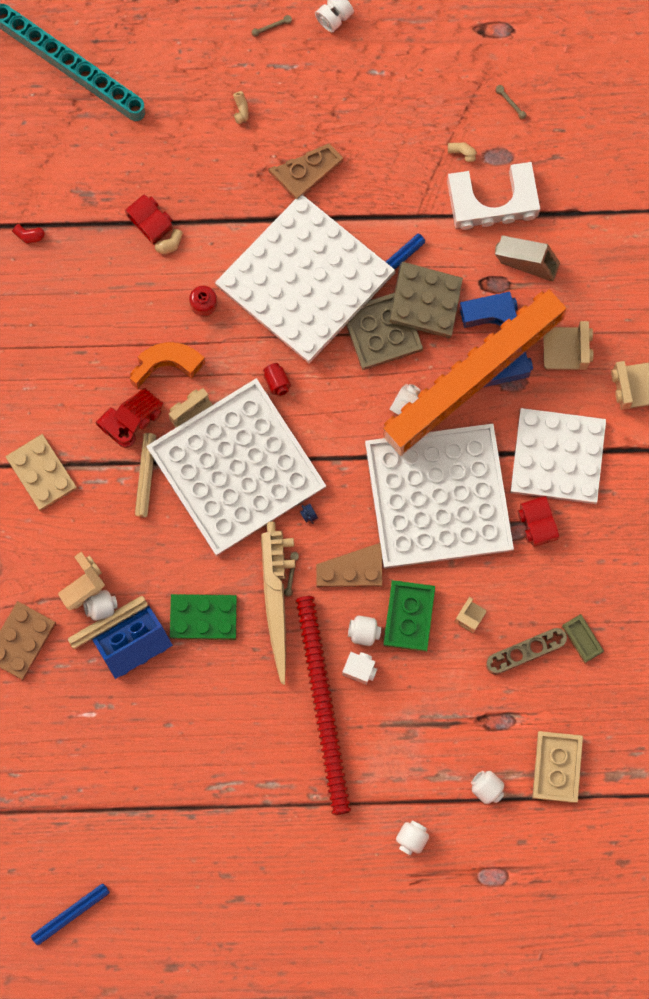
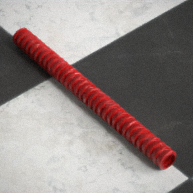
M303 596L297 598L295 602L298 604L296 607L299 610L298 617L301 618L299 623L302 624L300 630L303 631L301 637H304L302 643L305 644L303 649L306 651V664L309 665L307 670L310 671L308 677L311 678L309 684H312L310 689L313 691V694L311 695L314 698L313 704L316 706L314 711H317L315 718H318L316 724L319 725V728L317 730L320 732V745L323 746L321 752H324L322 759H325L323 765L326 766L324 771L328 775L326 776V780L329 781L327 787H330L328 793L331 794L329 800H332L330 806L333 807L332 814L341 815L351 811V808L348 806L350 801H347L349 794H346L348 788L345 787L347 782L343 778L345 773L342 772L344 766H341V763H343V759H340L342 753L339 752L341 747L338 745L339 739L336 737L338 732L335 731L337 725H334L336 719L333 718L335 713L332 711L333 705L330 703L332 698L329 697L331 695V691H328L330 684H327L329 678L326 677L328 673L325 670L326 664L323 662L325 657L322 656L324 650H321L323 644L320 643L322 638L319 637L321 632L318 630L319 623L316 622L318 617L315 616L317 610H314L316 604L313 603L315 598L313 596Z

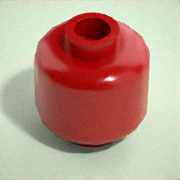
M205 285L194 288L189 296L190 307L195 314L200 316L212 314L217 307L215 291Z

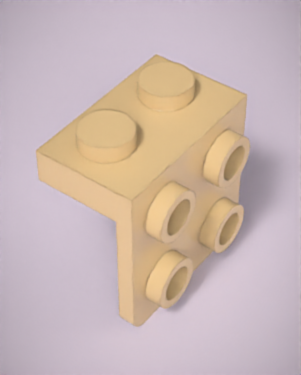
M580 321L578 328L554 327L543 337L545 369L587 370L590 362H593V349L589 347V341L593 340V329L589 328V321Z
M625 361L616 362L613 370H611L612 381L616 383V401L620 403L621 410L649 406V363L626 366Z
M204 388L199 391L197 389L187 396L188 399L182 404L179 402L170 409L169 419L175 427L180 426L213 405L209 401V395Z
M82 552L74 557L85 574L58 593L68 610L79 608L87 598L97 595L105 586L99 577L102 574L90 555L85 557Z

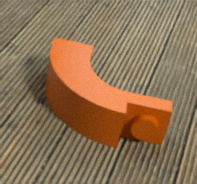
M174 342L160 343L149 347L137 357L141 366H136L132 370L130 382L138 389L155 370L165 366L178 368L192 379L205 365V357L195 349L184 344Z

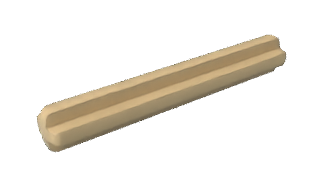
M145 433L143 435L135 516L141 518L148 516L154 458L146 446L156 440V435L152 433Z
M143 596L136 598L114 611L112 616L98 620L69 637L68 641L73 649L80 647L147 608L148 603Z

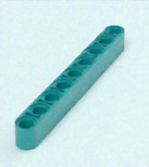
M0 3V16L3 14L7 15L6 18L0 19V29L130 120L140 121L144 118V102L138 95L10 6ZM17 26H24L21 30L15 29ZM35 37H39V38H40L39 41H36V42L31 41V40H32L33 38H35ZM50 49H57L54 53H48ZM68 60L74 61L70 65L64 64ZM85 71L90 72L88 76H81ZM100 83L107 84L104 88L97 87ZM116 95H123L122 99H114ZM134 106L140 107L138 111L130 110Z

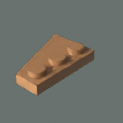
M326 144L307 152L304 156L290 159L285 164L271 167L268 170L294 199H298L342 163L343 157L330 144Z
M380 543L316 564L317 587H382V551Z

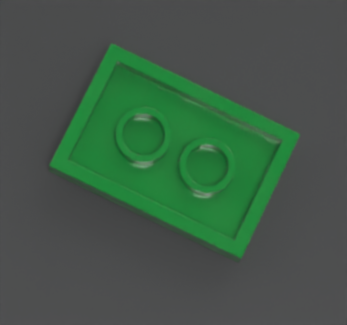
M392 580L383 646L427 652L435 586Z
M171 594L170 639L236 640L237 595Z

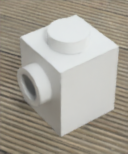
M350 652L342 675L367 685L368 680L373 681L377 672V668L374 667L375 661L372 660V656L360 652L358 655Z

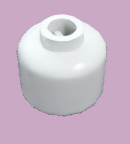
M102 590L97 595L90 596L83 603L85 614L94 621L112 616L114 609L117 608L116 597L111 596L107 590Z
M359 615L354 620H350L348 637H351L354 644L371 646L375 639L379 640L381 627L377 626L375 618Z
M481 771L471 781L473 794L484 804L497 803L504 796L502 792L504 790V783L492 771Z
M413 820L411 823H404L396 837V841L401 845L399 849L410 856L412 852L421 853L429 839V834L426 832L428 829Z

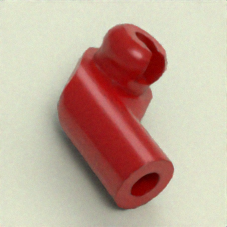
M17 224L12 230L26 244L39 242L45 236L44 230L39 227L26 230L20 224Z

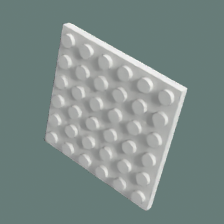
M302 195L283 211L215 282V285L310 364L395 274V270Z
M257 378L146 446L216 556L261 529L268 522H272L326 488V484Z
M494 424L429 432L402 456L393 449L385 438L365 441L384 569L514 550Z

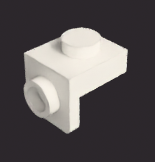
M405 384L400 389L389 410L398 415L401 414L400 410L408 402L414 403L418 399L417 396L421 391L420 388L413 384Z

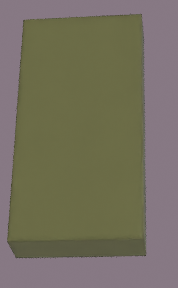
M581 614L562 625L563 630L584 664L604 652Z

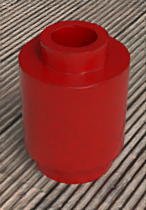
M279 363L270 364L263 369L264 379L272 395L282 396L289 392L291 383Z

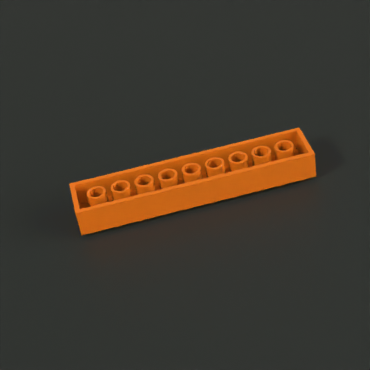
M550 289L545 293L543 291L538 293L533 298L534 302L530 306L524 305L516 313L518 316L512 321L510 319L506 320L500 326L501 330L499 332L489 334L484 339V344L478 348L476 346L471 349L467 354L468 357L463 362L457 361L450 368L452 370L446 376L444 374L439 376L434 381L435 385L432 388L422 390L414 403L408 402L400 410L401 414L396 418L394 416L390 417L384 423L383 436L400 456L564 320L567 308Z

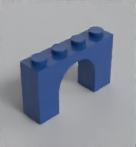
M505 292L460 302L459 310L464 328L488 323L501 326L506 320L510 319L512 321L516 317L515 310H518L516 298H512L511 292ZM524 352L484 387L529 378L531 370H533L531 358H527L526 352Z

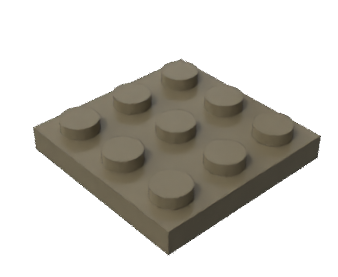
M401 262L389 323L450 339L463 278Z
M394 293L368 301L346 325L362 370L423 351V346L416 329L389 323Z

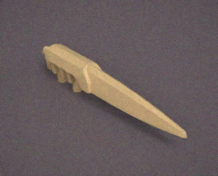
M268 522L267 532L261 534L265 606L279 679L285 685L286 623L284 584L281 580L286 579L285 569L296 568L295 559L284 560L283 547H294V538L283 539L282 531H276L275 522Z

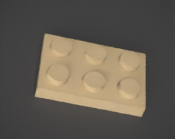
M43 434L5 456L40 512L77 489Z
M538 731L532 799L578 803L583 736Z

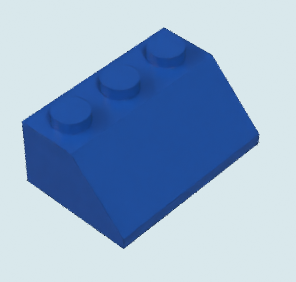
M150 606L92 639L115 679L126 675L130 670L146 663L149 659L173 646Z

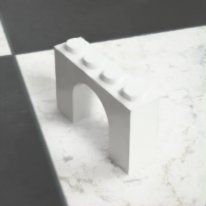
M532 162L510 166L509 176L513 197L507 204L496 208L484 206L475 198L469 171L448 174L447 185L455 229L467 230L477 225L488 227L497 222L509 224L518 219L529 221L538 217L540 205Z

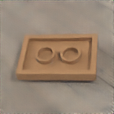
M17 601L0 630V668L24 680L55 627L56 622Z

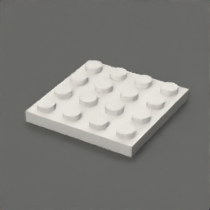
M521 408L510 493L536 497L546 496V498L597 504L606 419Z

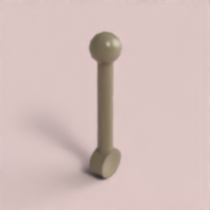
M286 15L283 20L260 29L255 28L251 33L254 37H257L259 33L281 24H290L292 18Z
M498 85L496 93L501 94L518 113L520 119H525L527 116L526 112L518 108L504 92L502 85Z
M293 552L290 555V559H295V563L299 559L297 552ZM290 568L287 589L284 591V594L288 597L293 594L291 588L295 568Z

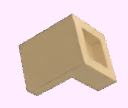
M469 597L458 614L455 623L474 633L486 614V610L473 603V599Z

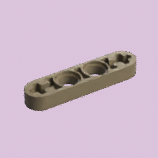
M554 628L489 656L486 662L487 670L495 675L501 674L558 650L567 641L566 633L560 628ZM553 633H556L557 636H562L560 644L554 641L549 643L550 649H547V644L543 637H546V641L553 638ZM538 641L542 644L543 649L540 653H534L531 650L530 645L532 642ZM511 651H521L523 655L522 660L518 662L513 661L510 657ZM502 654H506V659L510 666H507V662H504L499 666V670L496 667H491L493 659L501 661L504 659Z

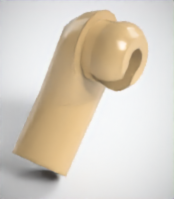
M239 91L233 95L239 113L234 114L237 124L246 123L249 119L247 101L244 93Z
M448 143V154L462 153L465 155L466 162H474L476 160V150L467 143Z
M173 229L170 239L158 241L155 244V250L161 254L176 251L183 232Z

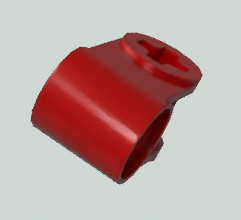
M110 407L95 422L96 425L121 447H131L136 440L135 433L114 417L117 411ZM123 433H124L125 435L129 434V437H127V438H126L125 436L122 437L121 434H123Z

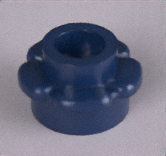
M310 503L306 506L302 505L303 510L300 511L306 523L310 521L313 524V521L318 519V516Z

